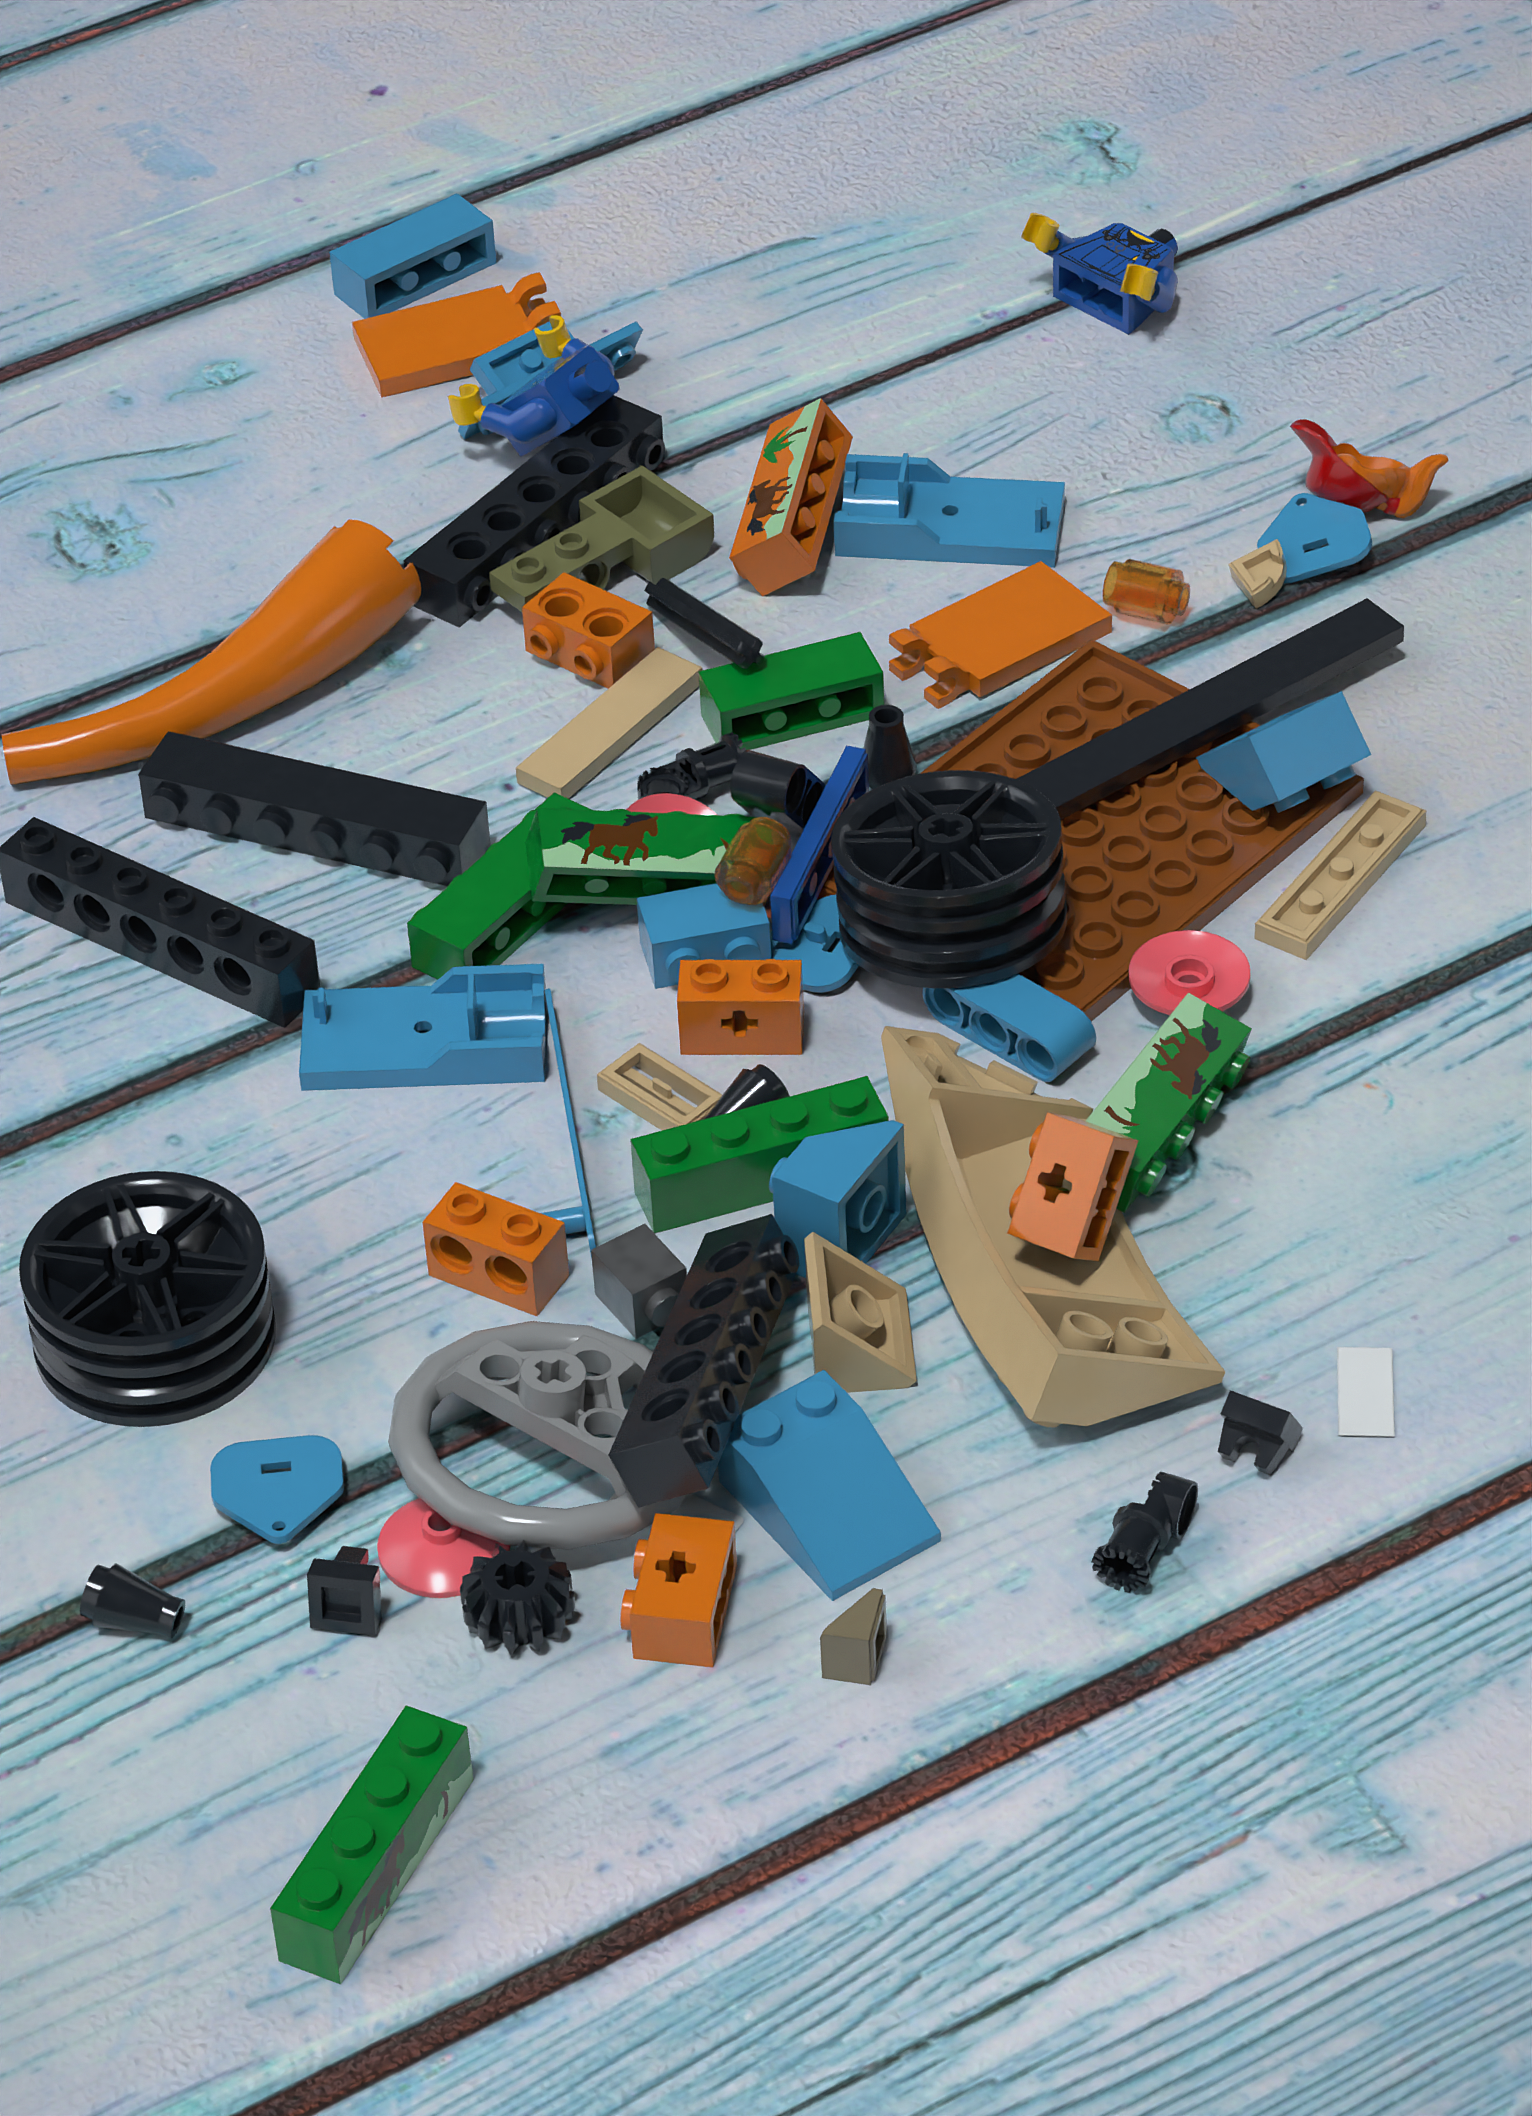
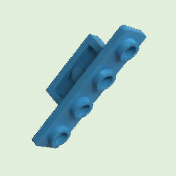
M550 321L537 327L541 331L552 330ZM635 321L589 345L607 356L612 362L615 371L633 359L636 354L635 347L643 329ZM533 329L475 358L470 371L488 395L482 398L483 406H487L490 403L500 405L553 362L562 358V356L557 358L545 357ZM568 330L569 335H570V337H571V340H572V339H575V338L573 337V335L570 333V331ZM481 421L472 425H460L458 429L464 440L479 432H482L483 435L493 433L482 428Z

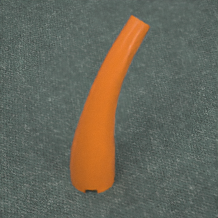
M349 519L342 527L337 528L334 526L278 583L239 627L211 653L185 672L135 699L107 710L60 723L2 734V744L10 784L15 785L91 773L143 760L152 755L168 731L205 739L248 720L317 685L360 656L389 632L418 602L421 595V583L413 563H409L403 569L397 559L387 550L394 540L383 531L368 523Z

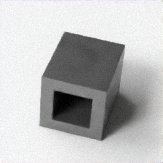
M644 1223L592 1249L595 1295L632 1336L637 1339L659 1327L665 1326L687 1277V1268Z

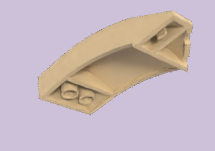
M885 1026L881 1035L895 1120L904 1124L905 1172L918 1217L936 1266L957 1312L979 1350L997 1373L998 1379L1006 1385L1022 1407L1025 1416L1036 1424L1051 1428L1058 1427L1060 1424L1090 1426L1221 1383L1225 1370L1168 1299L1148 1267L1120 1210H1115L1099 1261L1074 1259L1007 1234L1012 1220L1009 1215L1010 1202L1017 1187L1025 1181L1032 1159L1029 1155V1145L1036 1128L1044 1122L1047 1112L1072 1116L1086 1121L1093 1112V1108L1073 1098L1066 1100L1040 1096L1034 1093L1038 1081L995 1060L989 1063L987 1069L957 1055L960 1043L939 1033ZM1064 1179L1062 1187L1071 1191L1072 1183Z

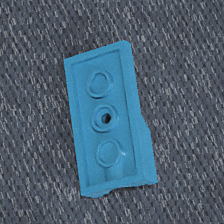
M903 453V457L847 454L842 510L835 513L834 517L835 556L1031 566L1042 561L1047 566L1055 568L1065 503V482L951 477L929 458L909 457V453Z
M544 964L452 967L431 986L349 989L319 988L318 990H305L299 1064L301 1091L545 1082L547 1002L544 991L546 989Z

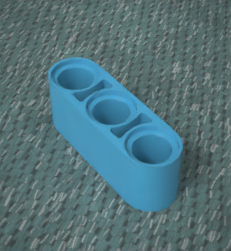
M1020 974L977 986L949 989L923 988L922 991L926 1007L940 1023L1044 1082L1054 1080L1096 1043L1095 1028L1083 1011Z

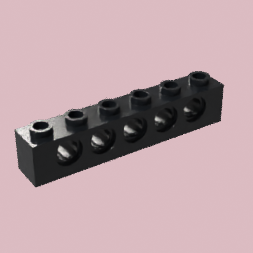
M613 395L578 424L557 436L403 560L404 568L409 563H413L421 583V595L413 607L459 628L479 611L485 609L491 601L499 596L491 590L489 572L581 522L579 500L640 466H644L651 471L664 460L665 444L663 442L662 416Z
M36 817L30 819L0 846V874L7 904L283 1028H286L303 1011L305 990H318L321 988L315 940Z
M772 1214L705 1233L608 1454L638 1508L709 1488L800 1266L795 1243L788 1235H783Z

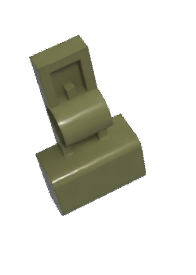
M640 466L579 500L581 522L489 572L490 586L494 593L522 612V607L563 572L604 590L609 581L611 567L622 562L656 585L661 578L670 580L693 567L706 556L714 540L713 513L644 466Z

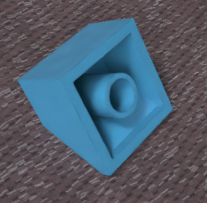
M1340 691L1289 711L1196 758L1200 767L1250 810L1253 811L1274 804L1279 813L1309 799L1306 787L1320 781L1323 789H1327L1353 777L1356 774L1352 764L1370 756L1371 752L1343 692Z
M890 1120L808 1136L802 1140L788 1158L783 1157L777 1162L770 1176L769 1190L773 1193L774 1218L783 1235H788L793 1240L798 1251L800 1266L796 1273L797 1275L806 1278L804 1238L812 1232L866 1264L907 1215L904 1124Z

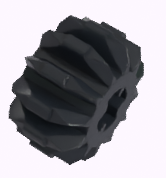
M525 1540L521 1542L516 1550L506 1551L496 1543L492 1558L473 1557L470 1573L462 1576V1584L460 1586L463 1619L468 1626L469 1633L479 1634L485 1649L504 1643L511 1656L520 1645H529L537 1652H540L544 1641L543 1637L562 1639L565 1622L573 1619V1611L575 1610L572 1577L570 1571L567 1570L566 1562L556 1561L550 1547H545L532 1553Z

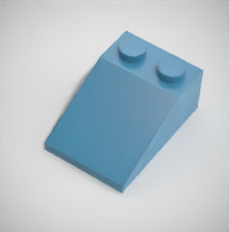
M825 1370L814 1374L738 1415L718 1463L719 1482L831 1601L941 1542V1531L863 1409Z

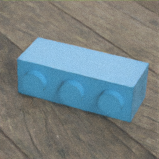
M454 194L329 252L334 295L366 319L393 312L496 264L493 220L459 194Z

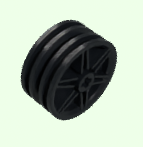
M969 770L935 771L907 776L883 784L856 799L841 813L833 827L831 848L834 860V880L837 888L836 901L841 942L852 960L880 978L922 988L949 989L987 984L1008 978L1032 967L1045 958L1058 945L1064 935L1068 918L1065 899V876L1063 873L1064 858L1061 819L1054 804L1040 791L1024 782L999 774Z
M167 1171L135 1172L109 1177L80 1188L56 1203L35 1224L23 1245L19 1263V1276L38 1373L49 1391L60 1402L83 1416L108 1424L129 1427L163 1426L188 1421L220 1408L241 1394L259 1376L270 1358L276 1338V1322L263 1233L257 1218L247 1204L230 1190L215 1182L189 1174Z

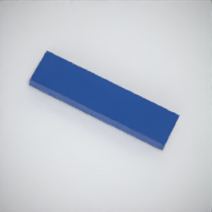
M846 745L770 895L772 940L793 944L794 940H797L833 867L834 860L831 848L833 827L841 813L851 803L869 792L868 754L866 749Z

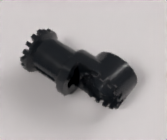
M730 732L719 737L718 742L696 751L692 748H687L678 752L674 762L658 768H650L649 774L647 770L644 771L643 776L640 775L638 777V800L657 793L678 794L695 800L705 797L710 788L731 781L737 760L746 750L745 747L740 749L743 745L742 740H738V735Z
M1161 1471L1155 1477L1159 1481L1153 1480L1151 1484L1153 1488L1148 1491V1498L1144 1504L1132 1502L1127 1506L1118 1508L1112 1522L1114 1531L1108 1543L1096 1549L1091 1563H1094L1092 1566L1093 1571H1098L1097 1575L1100 1578L1106 1577L1104 1583L1107 1586L1113 1582L1115 1583L1114 1589L1119 1591L1123 1587L1124 1592L1128 1593L1132 1589L1135 1592L1138 1587L1142 1589L1146 1587L1151 1575L1149 1564L1155 1553L1163 1550L1171 1537L1181 1539L1191 1523L1198 1497V1484L1195 1481Z

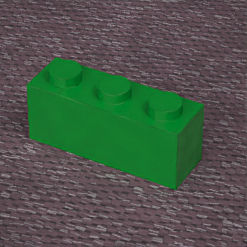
M861 632L767 654L760 665L753 662L748 669L740 668L736 664L731 663L698 671L701 716L715 743L718 742L719 737L727 733L733 732V734H737L738 740L741 739L743 742L740 749L745 747L746 750H752L868 721L870 711L877 706L884 705L883 670Z

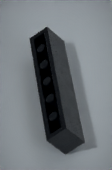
M170 731L166 733L138 774L145 818L439 885L449 886L456 876L463 874L491 846L486 801Z

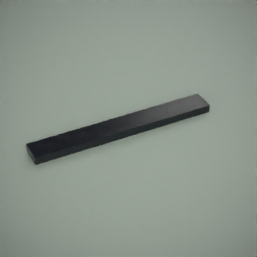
M1366 598L1030 771L1016 780L1024 782L1044 794L1054 804L1062 820L1404 642V625Z

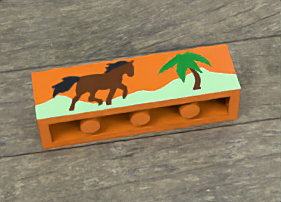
M821 398L771 423L766 434L729 557L737 573L742 578L748 580L761 596L802 578L816 569L845 467L846 456L849 453L853 439L851 433Z

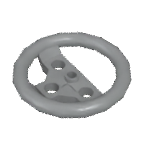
M528 1321L474 1331L427 1356L395 1396L388 1443L408 1489L451 1525L499 1543L519 1546L525 1540L528 1547H550V1549L571 1550L626 1539L653 1523L655 1513H673L687 1496L683 1495L638 1508L608 1456L628 1411L624 1408L622 1394L632 1386L636 1389L638 1388L653 1352L643 1344L593 1326ZM587 1372H592V1373H597V1374H600V1375H599V1376H587L586 1373H587ZM503 1377L509 1380L496 1381L489 1378ZM454 1393L607 1477L618 1497L613 1500L563 1509L515 1505L474 1490L441 1464L429 1439L432 1412L443 1398ZM595 1434H608V1435H611V1436H613V1437H611V1438H599V1437H595V1436H593V1435H595Z

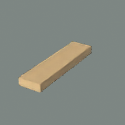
M657 647L516 767L517 783L547 798L555 792L569 799L699 687L698 671H702V667Z
M1375 790L1255 923V939L1307 960L1424 829L1427 811Z

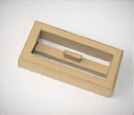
M641 1043L635 1045L597 1074V1086L600 1092L660 1130L701 1120L710 1112L722 1096L713 1088ZM632 1067H637L638 1069L653 1077V1079L651 1080L647 1078L646 1076L639 1073ZM672 1090L675 1091L676 1093L680 1094V1095L683 1096L684 1098L688 1099V1100L691 1101L692 1103L696 1104L697 1107H696V1108L693 1107L692 1105H690V1104L687 1103L686 1101H684V1100H682L681 1098H679L678 1096L674 1095V1094L672 1093Z

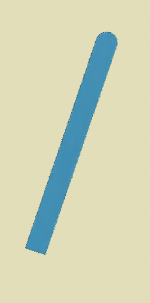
M549 988L544 989L582 1206L541 1214L565 1222L566 1234L587 1230L591 1253V1250L596 1248L551 990Z

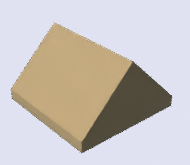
M814 1232L804 1238L807 1304L814 1374L825 1370L847 1393L909 1388L917 1379L906 1288Z

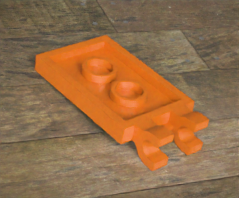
M538 272L521 278L509 293H506L503 286L499 285L352 322L354 340L382 398L471 376L473 374L470 371V367L475 358L549 322V317L553 315L561 316V312L555 301L545 303L543 298L530 300L534 295L547 292L546 283L541 273Z
M1040 561L910 624V629L903 628L889 634V644L902 653L900 656L889 661V671L904 681L917 674L924 667V672L937 681L935 684L924 689V699L939 709L952 702L959 694L967 690H971L978 697H982L1081 648L1091 639L1095 641L1112 633V614Z

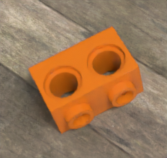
M565 572L522 607L525 649L527 652L608 689L655 649L652 611Z
M455 1182L422 1222L429 1276L531 1315L538 1316L569 1277L565 1222Z

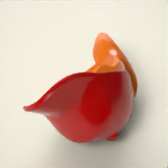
M1300 419L1290 425L1291 429L1312 454V460L1306 476L1305 484L1307 489L1315 496L1359 508L1363 513L1376 508L1382 510L1385 514L1394 515L1397 518L1411 516L1426 499L1437 471L1448 462L1446 455L1435 454L1424 458L1409 468L1405 464L1390 458L1362 455L1353 445L1348 443L1337 445L1325 429L1313 421Z

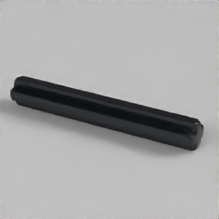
M661 578L656 585L652 582L646 585L644 591L650 594L646 604L651 609L740 668L748 669L753 662L757 665L761 664L765 655L760 653L763 642L758 637L666 578Z

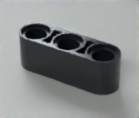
M745 750L738 758L734 767L730 792L733 801L751 816L768 817L770 830L800 838L826 784L805 765L752 750Z

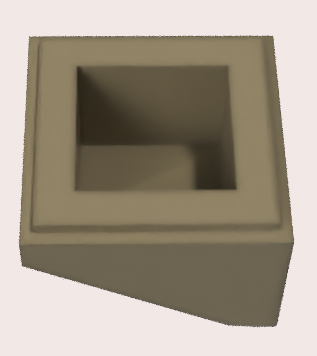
M872 1588L823 1630L820 1636L822 1678L871 1685V1682L875 1681L887 1637L886 1595H883V1589Z

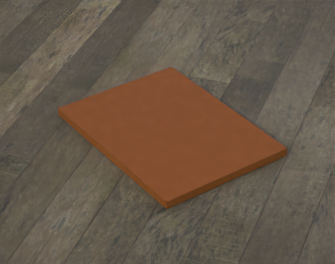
M1091 639L921 773L969 770L994 773L1017 779L1190 689ZM1250 721L1062 819L1063 873L1065 876V899L1068 918L1066 930L1058 945L1045 958L1018 974L1075 1005L1092 1022L1131 989L1129 983V964L1139 947L1150 939L1165 933L1183 930L1200 931L1359 798L1363 794L1364 778L1356 774L1327 789H1323L1320 781L1306 787L1310 798L1278 813L1274 804H1270L1252 811L1200 767L1196 758L1261 726ZM834 865L817 900L830 895H836Z

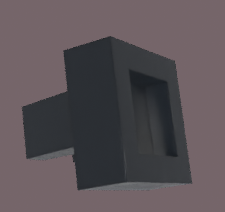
M1230 1390L1220 1413L1224 1418L1218 1453L1223 1458L1235 1462L1241 1448L1246 1443L1256 1442L1259 1444L1260 1449L1255 1458L1254 1466L1258 1471L1272 1475L1286 1452H1294L1303 1427L1291 1412Z
M342 1546L334 1560L313 1559L307 1573L310 1628L376 1635L382 1620L379 1566L367 1565L369 1560L368 1549Z

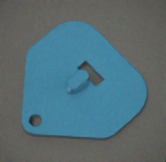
M1300 493L1291 498L1257 542V548L1276 539L1280 542L1287 565L1284 583L1297 582L1352 565L1362 560L1372 547L1370 530L1361 509L1308 493Z
M836 895L816 900L797 940H794L793 944L772 940V931H770L771 959L802 960L803 990L817 993L835 990L844 985L859 966L847 954L841 940L832 953L827 952L836 937L840 938ZM770 917V918H768V920H769V922H770V930H771V929H772V920H771V917Z
M317 1435L234 1443L221 1449L214 1456L210 1466L213 1505L224 1514L274 1544H282L291 1540L336 1501L344 1490L341 1451L332 1440ZM291 1468V1471L262 1474L264 1470ZM277 1528H284V1529L281 1530V1531H276V1530H275V1529H277Z

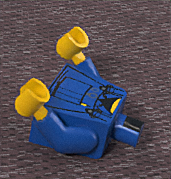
M1038 213L1030 214L1021 238L1035 243V247L1039 251L1053 258V297L1128 335L1140 326L1154 311L1165 313L1173 306L1178 278L1174 272V256L1178 251L1175 237L1166 229H1157L1147 236L1123 223H1113L1088 236L1071 239L1058 231L1060 225L1053 219Z
M553 315L549 317L552 330L541 331L539 328H535L534 332L545 357L557 358L562 356V358L553 362L500 405L490 403L487 406H483L480 390L477 385H461L459 387L460 396H448L451 414L456 424L466 426L481 421L482 428L508 438L519 456L522 457L578 424L620 390L619 383L614 377V366L610 359L578 338L571 340L564 318L561 316Z

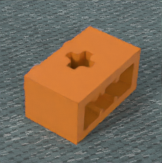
M680 960L677 994L680 1054L802 1055L804 1028L802 960Z
M1047 1112L1044 1122L1036 1128L1030 1141L1029 1155L1032 1159L1024 1183L1017 1187L1012 1196L1009 1206V1215L1012 1220L1007 1234L1074 1259L1099 1261L1139 1140L1072 1116ZM1064 1178L1072 1182L1071 1191L1062 1187Z
M655 1513L649 1539H639L635 1549L633 1573L634 1578L638 1579L636 1590H625L621 1606V1629L631 1631L633 1659L704 1667L714 1666L737 1569L734 1521Z

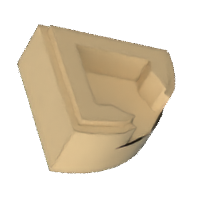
M1278 539L1228 564L1232 578L1255 609L1263 606L1277 594L1284 583L1287 573L1286 560Z

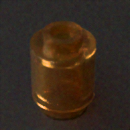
M1127 559L1124 563L1114 561L1107 571L1103 585V602L1105 605L1113 606L1116 613L1166 625L1171 624L1176 615L1182 616L1185 613L1190 599V585L1184 582V575L1181 570L1134 559Z
M768 817L754 818L738 829L715 869V880L719 888L729 899L748 905L761 904L768 899L792 855V839L788 830L778 821Z

